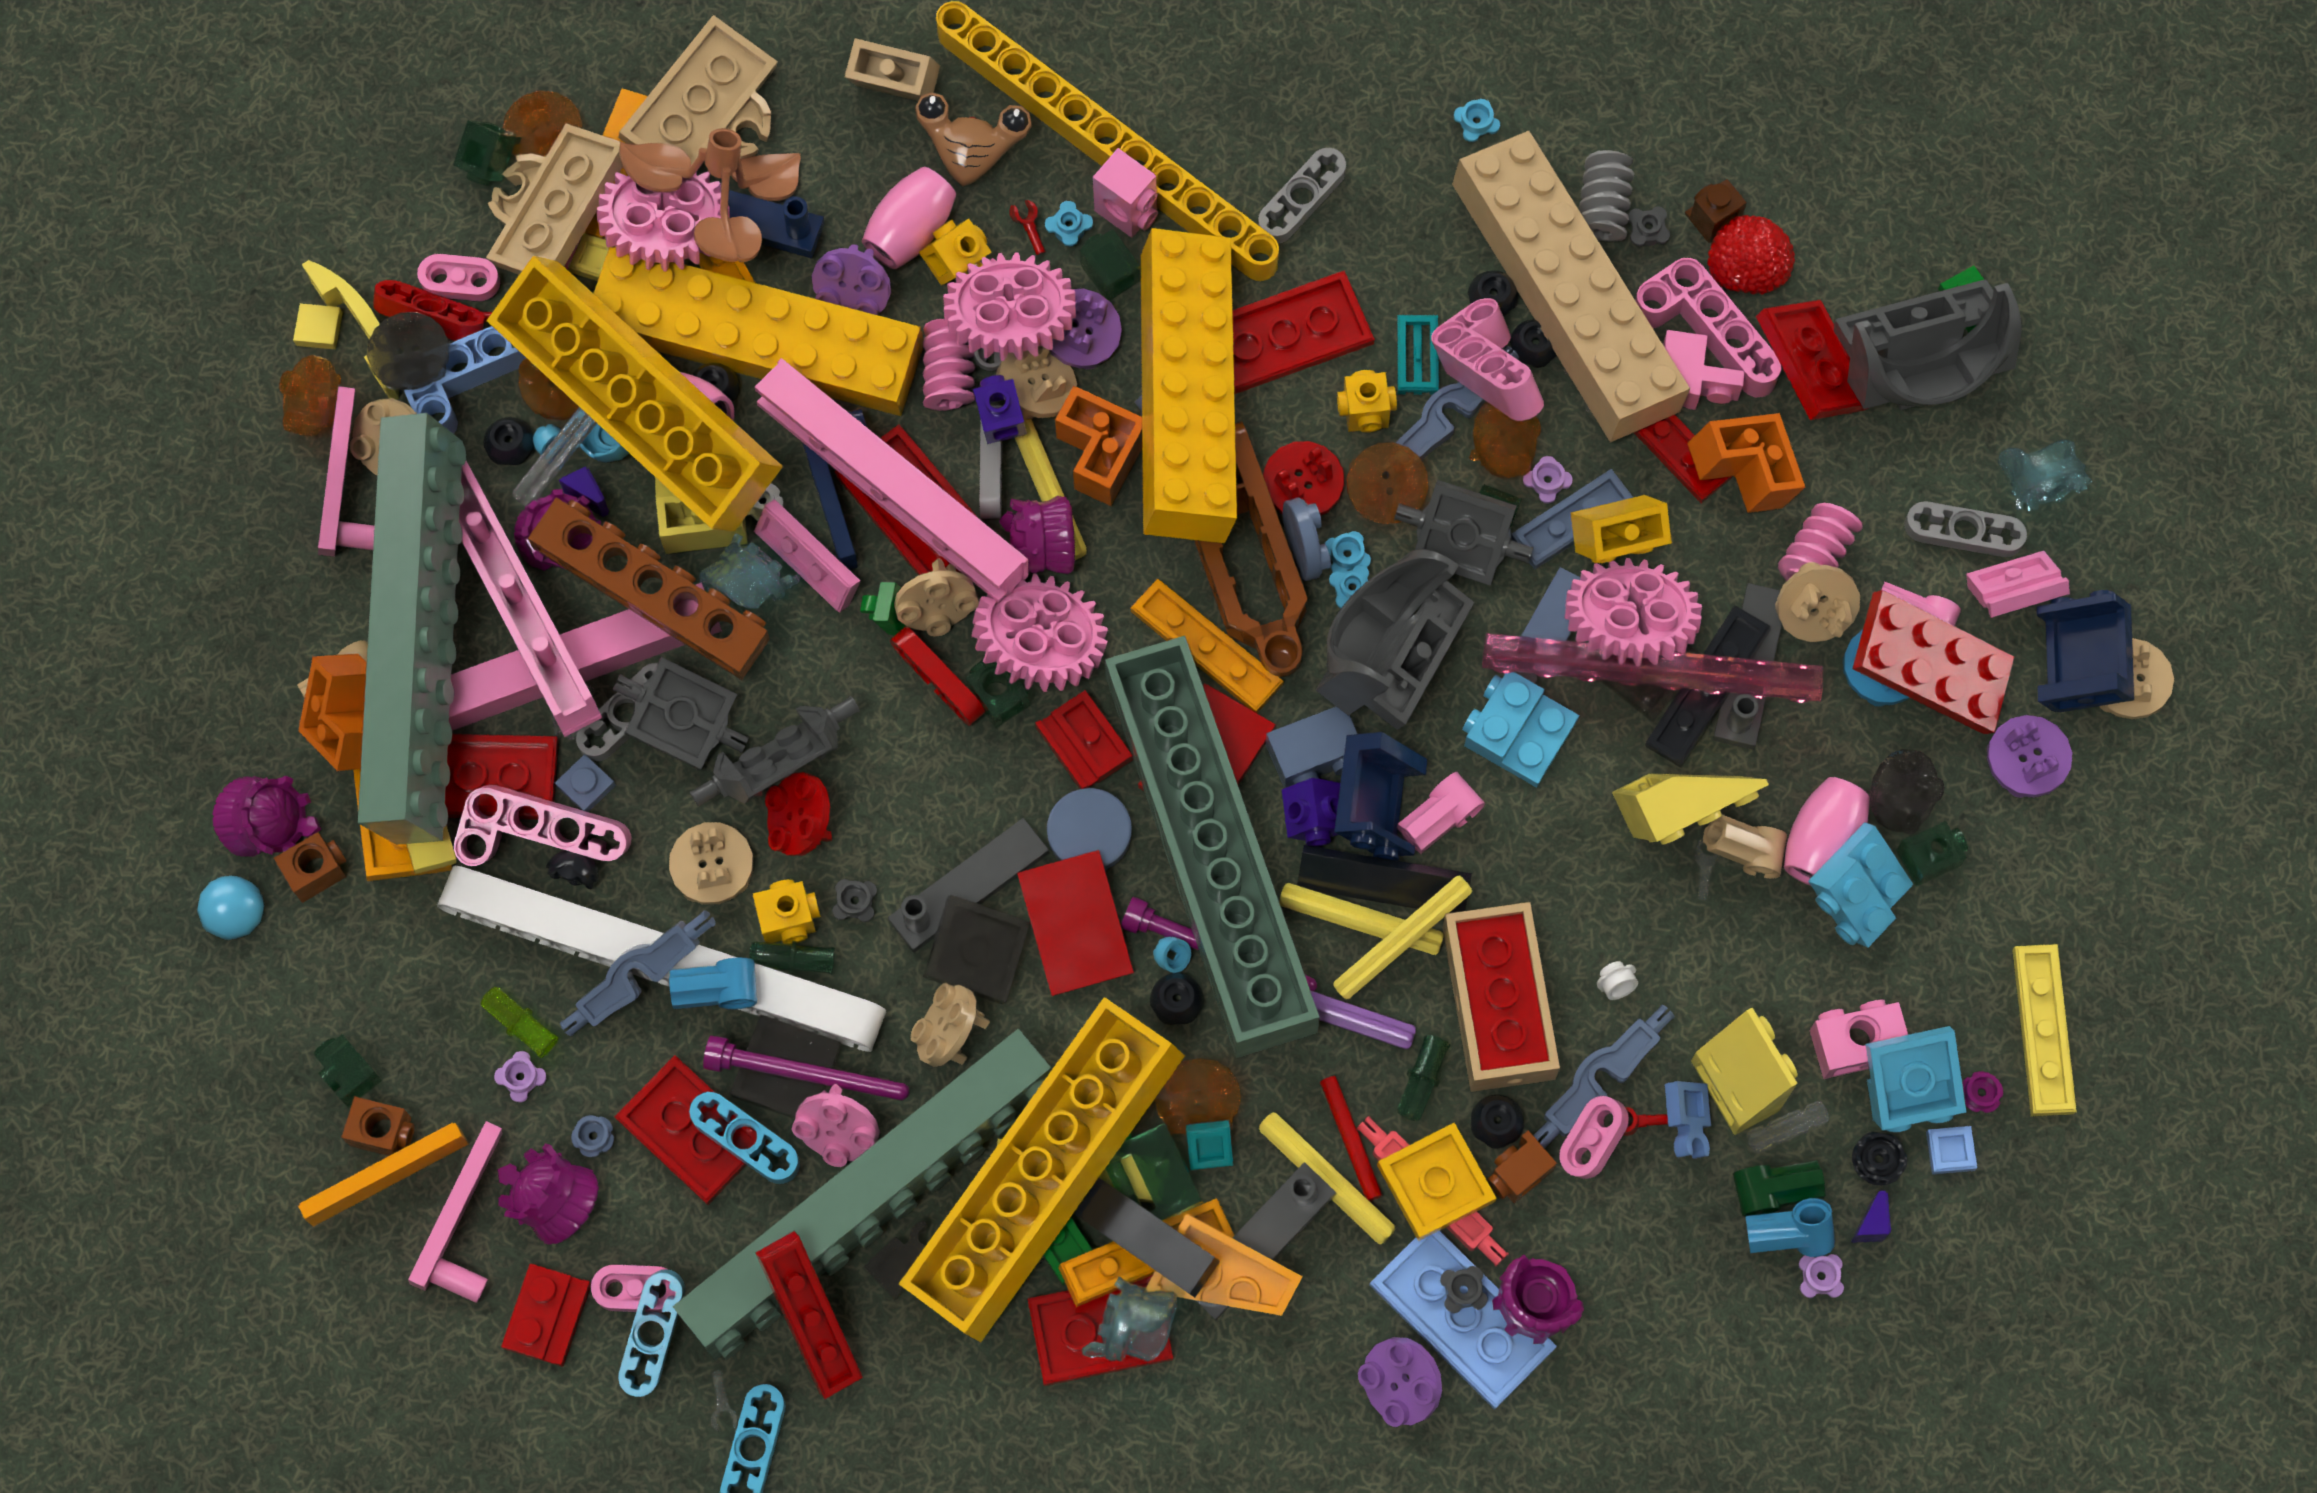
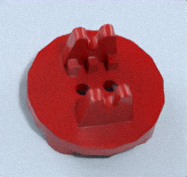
M1311 441L1292 442L1280 447L1268 459L1263 471V477L1273 505L1282 515L1284 501L1299 497L1308 505L1315 503L1320 516H1322L1339 502L1344 490V472L1337 456L1325 446ZM1296 472H1301L1302 475H1301V476H1296L1295 473H1296ZM1309 484L1312 487L1310 489L1305 488V485Z
M805 772L793 773L782 780L778 786L769 788L765 796V805L768 809V844L772 850L793 857L804 856L815 849L817 845H821V841H832V832L826 830L830 814L829 795L826 787L818 777Z

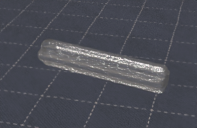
M580 407L513 490V497L522 505L526 506L531 501L538 499L597 423Z

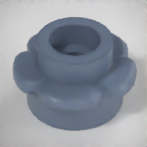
M585 1116L577 1122L575 1129L572 1131V1143L574 1147L580 1149L582 1155L597 1157L600 1152H607L612 1147L614 1142V1136L611 1134L613 1126L605 1117ZM593 1132L597 1133L595 1140L589 1138V1135Z

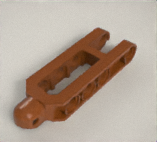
M1240 421L1235 423L1236 478L1238 481V485H1236L1237 515L1249 511L1284 608L1283 618L1260 626L1258 621L1249 618L1247 614H1243L1237 599L1234 576L1229 577L1224 563L1222 543L1194 540L1228 636L1254 649L1256 648L1264 668L1275 676L1284 677L1294 673L1299 668L1302 660V646L1297 629L1307 612L1305 605L1308 598L1243 422Z

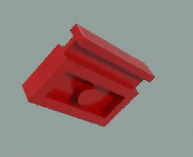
M1086 690L1052 711L1051 715L1042 721L1038 720L1035 722L1036 729L1079 789L1089 788L1093 784L1101 782L1133 761V755Z
M529 1264L501 1348L563 1367L591 1287V1282Z

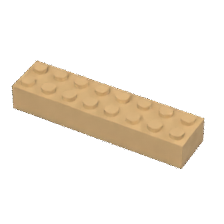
M1530 131L1459 159L1452 183L1453 187L1505 272L1513 280L1518 293L1532 316L1540 323V329L1547 340H1550L1554 352L1610 443L1681 412L1690 387Z

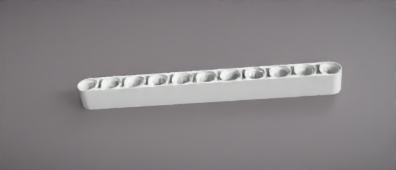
M462 866L452 867L437 904L441 910L456 916L457 912L462 913L461 918L494 929L498 925L501 926L500 931L533 942L538 938L540 939L539 944L572 955L577 951L580 952L578 957L609 967L626 950L640 944H651L664 934ZM698 945L671 970L716 966V962L720 960L738 957ZM755 963L757 1004L738 1010L771 1021L775 1017L778 1018L777 1023L813 1034L815 1030L818 1031L817 1036L852 1048L854 1044L859 1045L858 1050L872 1051L886 1014V1010L883 1007L868 1000ZM632 968L633 975L651 980L640 969ZM670 971L658 983L669 986Z

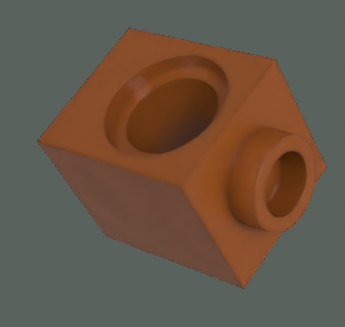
M319 832L274 857L291 889L302 903L346 878L340 866L347 861L334 840L326 843ZM316 858L323 859V865L318 871L314 873L305 872L306 865L311 860Z
M354 1096L341 1138L351 1147L390 1156L411 1144L415 1126L414 1123H410L412 1117L404 1108ZM390 1120L391 1127L385 1136L380 1138L372 1137V1128L377 1122Z

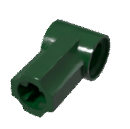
M1817 1160L1772 1169L1770 1165L1753 1166L1733 1173L1742 1216L1745 1218L1746 1216L1756 1215L1755 1212L1762 1211V1214H1770L1780 1210V1207L1794 1205L1809 1198L1824 1199L1826 1196L1825 1181Z

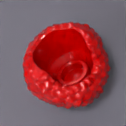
M1743 215L1736 216L1717 231L1708 251L1709 258L1707 260L1710 275L1720 286L1730 291L1750 292L1753 295L1759 293L1763 295L1776 290L1788 281L1794 267L1795 253L1789 236L1777 224L1765 217Z

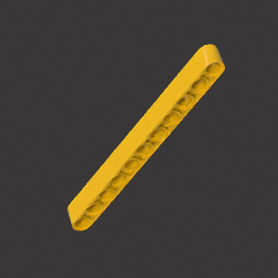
M950 1L940 6L936 13L937 33L940 43L947 50L1099 165L1103 166L1118 148L1134 160L1144 162L1145 165L1143 166L1156 175L1157 208L1189 233L1224 237L1220 233L1225 230L1237 232L1238 235L1231 238V264L1255 281L1268 280L1275 275L1278 269L1279 246L1277 240L1271 234L968 6L958 1ZM954 23L963 25L958 29L947 28ZM983 46H989L993 48L988 52H980L977 50L978 48ZM1011 69H1020L1023 71L1022 73L1017 75H1010L1006 73ZM1044 91L1053 93L1048 98L1037 96L1040 92ZM1074 114L1084 117L1079 121L1067 119L1070 115ZM1104 137H1109L1115 140L1110 144H1101L1098 142L1099 139ZM1169 183L1175 185L1176 188L1165 191L1160 189L1159 186ZM1198 206L1205 208L1207 211L1202 214H1194L1190 212V209ZM1257 253H1263L1270 258L1265 261H1256L1252 256Z

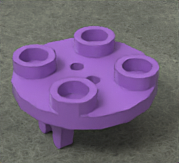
M851 245L848 249L839 248L828 251L817 261L812 273L813 290L816 293L815 299L878 315L885 309L891 295L890 279L883 266L873 258L874 251L866 249L863 253L858 250L857 245Z
M1073 289L1075 290L1076 318L1072 319V322H1075L1077 327L1072 326V330H1064L1065 339L1063 341L1052 339L1053 349L1049 351L1063 364L1076 368L1094 369L1099 364L1108 360L1118 347L1122 333L1120 317L1112 303L1101 294L1087 289ZM1087 329L1092 332L1091 335L1086 333Z
M2024 715L2011 718L1997 728L1987 745V761L1994 778L2010 794L2020 798H2034L2050 794L2062 785L2071 770L2072 750L2068 738L2057 725L2043 717ZM2034 750H2038L2040 755H2035ZM2019 757L2025 758L2026 762H2021Z
M1392 1337L1376 1344L1366 1356L1365 1364L1358 1371V1380L1364 1387L1372 1406L1382 1415L1384 1421L1392 1427L1413 1425L1429 1418L1439 1405L1442 1394V1382L1436 1362L1422 1345L1409 1338Z

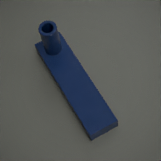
M729 190L728 206L730 208V218L743 216L753 220L761 231L762 245L812 259L825 223L823 216L808 212L807 203L804 199L790 197L781 205Z
M861 408L848 411V413L866 426ZM802 442L838 560L849 570L858 568L854 548L827 462Z

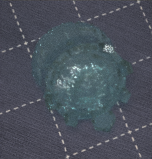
M2070 440L2056 441L2041 450L2029 454L2025 453L2022 449L2008 448L2002 451L1998 458V465L2011 480L2010 484L2013 488L2011 494L2015 496L2017 511L2023 510V503H2026L2028 511L2039 509L2038 504H2046L2052 501L2056 504L2065 501L2064 497L2072 490L2079 494L2088 488L2086 484L2088 485L2093 482L2085 472L2086 465L2079 458H2076L2075 443Z
M737 533L734 534L729 546L725 547V551L719 556L720 560L710 564L699 573V580L707 591L713 588L729 598L731 602L733 601L739 606H744L748 609H758L766 598L773 601L782 599L785 591L798 584L801 580L799 574H789L781 578V564L776 560H772L765 552L759 550V546L752 542L746 547L741 546L743 536Z
M1118 1277L1114 1285L1121 1290V1293L1117 1295L1110 1294L1104 1310L1102 1323L1099 1324L1098 1335H1101L1103 1343L1091 1342L1082 1348V1353L1090 1358L1105 1357L1110 1361L1117 1360L1122 1362L1126 1355L1150 1361L1157 1357L1167 1344L1177 1308V1294L1174 1291L1165 1290L1147 1292V1288L1133 1285Z

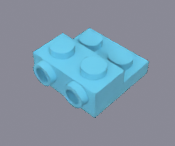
M1508 669L1503 678L1498 675L1492 678L1483 695L1489 701L1482 712L1474 709L1469 715L1462 729L1468 733L1464 746L1537 788L1580 715L1543 695L1545 689Z
M1866 822L1857 829L1808 881L1818 895L1815 900L1819 907L1831 915L1836 922L1835 930L1837 934L1850 945L1858 943L1867 948L1896 919L1891 908L1913 885L1877 828Z
M1950 1026L1865 1044L1871 1078L1867 1079L1872 1118L1882 1130L1901 1132L1910 1129L1911 1124L1924 1121L1943 1123L1952 1120L1953 1115L1966 1113L1955 1031Z

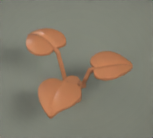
M726 128L715 129L710 133L707 149H699L698 157L692 165L689 156L682 149L669 144H627L620 142L619 147L620 159L627 174L638 185L651 191L673 192L678 190L682 185V178H692L704 161L712 176L722 178L721 218L708 217L699 221L695 226L694 240L696 245L706 254L729 262H747L754 259L759 253L762 243L761 231L753 220L743 216L728 217L730 176L738 182L739 188H748L754 197L767 201H780L791 197L795 193L798 186L801 159L800 153L768 154L740 159L741 137L735 131Z

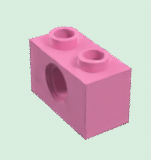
M1118 148L1093 176L1094 211L1133 238L1140 228L1143 231L1147 230L1158 215L1156 175Z
M1875 1000L1861 1005V1011L1844 1014L1843 1009H1835L1818 1016L1819 1020L1814 1022L1810 1029V1034L1823 1079L1869 1069L1866 1045H1858L1852 1041L1849 1033L1851 1029L1857 1028L1865 1031L1869 1036L1870 1043L1908 1035L1899 1002L1886 1005L1885 1000Z

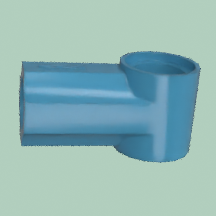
M742 957L728 958L716 962V966L670 970L669 988L672 1007L674 1009L718 1005L724 1009H743L755 1006L757 1004L754 960Z
M1809 1198L1797 1203L1793 1211L1746 1216L1750 1253L1797 1248L1803 1255L1819 1257L1831 1252L1835 1246L1832 1209L1824 1200Z

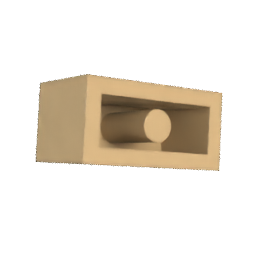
M855 38L845 78L855 86L919 101L921 96L930 92L934 93L940 65L930 56Z

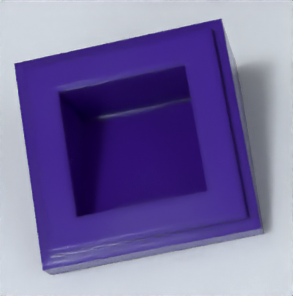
M585 466L559 479L564 494L577 498L583 495L590 501V510L602 517L608 515L609 509L589 468Z
M1879 1191L1874 1196L1851 1243L1883 1242L1891 1233L1888 1193L1886 1191Z

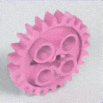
M708 171L698 176L696 172L690 179L682 178V185L678 190L673 192H656L641 187L629 175L625 176L616 172L615 184L606 182L605 194H599V207H597L599 233L601 236H606L607 247L616 246V256L618 258L629 253L631 265L636 264L640 259L645 260L647 270H650L655 262L661 264L663 271H667L669 262H675L680 269H684L685 259H690L697 265L699 264L700 252L707 256L710 255L703 252L696 245L694 240L695 226L704 218H721V183L719 181L710 183V173ZM728 206V217L730 218V208Z
M998 253L997 262L993 263L988 258L982 257L981 267L969 263L967 264L968 274L957 272L956 283H948V294L943 296L944 321L948 323L949 334L957 335V344L961 345L969 342V352L971 353L983 348L984 358H989L993 352H999L1001 361L1007 358L1008 353H1014L1018 360H1022L1023 351L1027 350L1036 357L1038 356L1039 346L1052 350V339L1063 341L1065 339L1064 330H1072V319L1076 318L1075 290L1071 289L1070 278L1062 279L1061 268L1050 271V261L1048 260L1040 265H1036L1035 255H1031L1026 261H1020L1019 253H1015L1011 260H1005L1003 254Z
M1626 558L1624 566H1619L1615 561H1611L1607 569L1595 563L1593 573L1586 570L1581 571L1580 580L1573 579L1571 590L1567 591L1564 617L1569 620L1568 630L1577 631V643L1589 641L1588 652H1593L1600 648L1603 650L1602 659L1606 660L1614 654L1618 656V663L1623 665L1627 658H1633L1636 666L1641 665L1642 658H1648L1653 665H1657L1659 655L1672 661L1674 651L1684 654L1687 644H1694L1696 633H1699L1702 604L1697 603V592H1689V581L1677 583L1678 572L1665 575L1663 574L1664 565L1662 564L1653 570L1648 568L1647 560H1643L1639 566H1634L1631 559Z
M1033 573L1031 582H1026L1022 579L1000 603L988 594L987 597L981 596L972 621L974 624L972 637L978 639L975 649L976 651H986L983 659L985 664L997 663L996 675L1002 674L1005 671L1011 673L1009 683L1011 684L1022 678L1025 679V688L1029 690L1033 682H1039L1043 692H1047L1049 683H1054L1060 691L1064 690L1067 680L1074 686H1078L1081 676L1089 679L1093 668L1099 667L1108 642L1105 640L1108 628L1101 626L1104 615L1093 613L1096 605L1095 601L1083 603V590L1077 591L1074 594L1068 592L1070 588V582L1068 581L1061 587L1055 586L1054 576H1050L1046 583H1041L1038 575Z

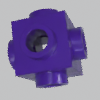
M1309 778L1282 789L1288 838L1305 841L1308 846H1323L1331 842V837L1339 835L1334 831L1341 783Z

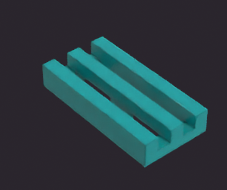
M1397 315L1398 395H1406V392H1414V395H1422V393L1433 395L1439 390L1438 354L1431 341V335L1438 327V315ZM1406 325H1413L1414 382H1406ZM1422 325H1429L1430 382H1422Z

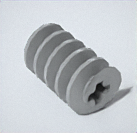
M1596 151L1585 159L1584 168L1586 171L1582 180L1584 186L1581 190L1582 200L1580 201L1579 211L1597 240L1622 241L1627 236V230L1622 226L1628 224L1629 216L1625 211L1629 210L1631 205L1630 200L1626 197L1632 194L1633 189L1629 182L1634 179V172L1628 168L1633 163V158L1617 151Z

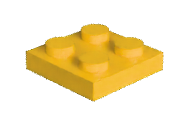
M1455 1122L1379 1160L1377 1163V1167L1418 1241L1494 1203L1497 1199Z

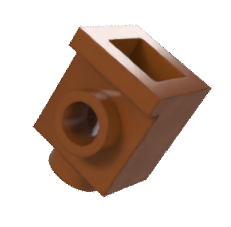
M1529 1130L1521 1136L1519 1142L1521 1148L1519 1150L1512 1145L1496 1158L1494 1163L1498 1167L1486 1179L1498 1197L1504 1199L1508 1196L1514 1204L1549 1176L1557 1164Z

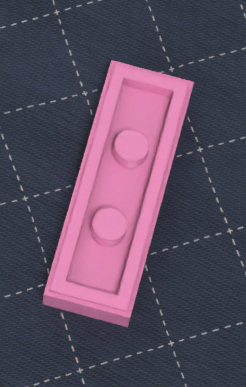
M775 499L765 504L754 532L835 610L840 613L846 609L854 597L860 580Z

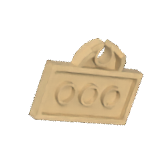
M713 15L619 131L618 138L627 144L663 143L676 146L689 156L691 165L698 157L699 149H707L709 135L715 129L726 128L737 132L741 128L748 127L756 131L760 140L767 142L770 134L771 111L766 100L757 91L776 69L778 61ZM742 141L740 159L757 155L758 147L754 143Z
M565 124L546 157L532 153L516 155L517 162L507 168L502 175L513 185L522 184L517 193L508 196L501 188L494 187L492 201L488 205L494 216L505 227L486 259L491 261L496 267L520 275L532 256L555 260L565 266L594 217L597 207H599V194H605V183H613L615 181V173H619L623 167L619 154L620 141Z

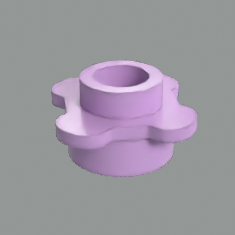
M1545 456L1535 465L1533 471L1525 472L1523 483L1526 487L1533 488L1539 494L1541 502L1552 503L1555 501L1557 493L1571 486L1572 476L1569 472H1565L1563 466L1553 457ZM1550 477L1552 481L1550 483H1546L1544 481V478Z
M524 1051L516 1052L513 1058L506 1061L502 1068L496 1070L494 1075L496 1083L504 1085L510 1091V1097L515 1102L527 1100L528 1093L534 1087L542 1086L546 1081L545 1071L542 1068H536L530 1061V1055ZM519 1073L524 1074L523 1080H517L516 1077Z
M1830 1254L1816 1258L1804 1255L1800 1259L1799 1268L1803 1271V1283L1800 1285V1291L1805 1297L1813 1298L1816 1294H1828L1831 1298H1836L1842 1294L1844 1290V1285L1840 1282L1842 1260L1837 1255ZM1819 1272L1825 1274L1824 1280L1818 1279L1817 1274Z

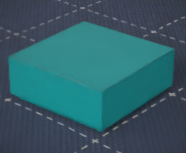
M1229 1120L1186 1125L1190 1170L1233 1166Z

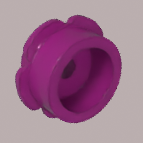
M1978 1071L1973 1073L1971 1078L1967 1077L1963 1080L1965 1106L1969 1110L1990 1113L1999 1107V1099L2003 1096V1087L1995 1076L1988 1072ZM1983 1089L1985 1096H1979L1978 1090Z

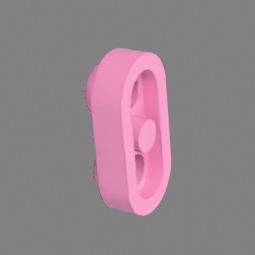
M434 254L428 256L420 263L417 272L423 290L448 299L485 301L492 298L500 287V277L495 265L484 258ZM439 274L447 275L446 280L442 283L434 282V278ZM478 278L487 279L485 285L481 287H476L473 283Z
M1598 1096L1586 1104L1560 1149V1163L1567 1173L1578 1178L1589 1179L1602 1171L1628 1126V1112L1621 1102L1607 1096ZM1609 1113H1612L1613 1122L1610 1126L1605 1127L1604 1118ZM1589 1150L1591 1159L1587 1164H1583L1581 1160L1582 1155Z
M608 1265L601 1268L594 1275L591 1282V1292L596 1302L606 1310L636 1312L645 1282L653 1273L668 1269L659 1266ZM663 1280L661 1283L666 1286L665 1295L658 1298L654 1309L646 1305V1312L662 1313L665 1300L669 1296H675L676 1292L669 1289L670 1282L668 1280ZM613 1282H620L623 1286L622 1292L615 1297L609 1296L607 1293L608 1286Z

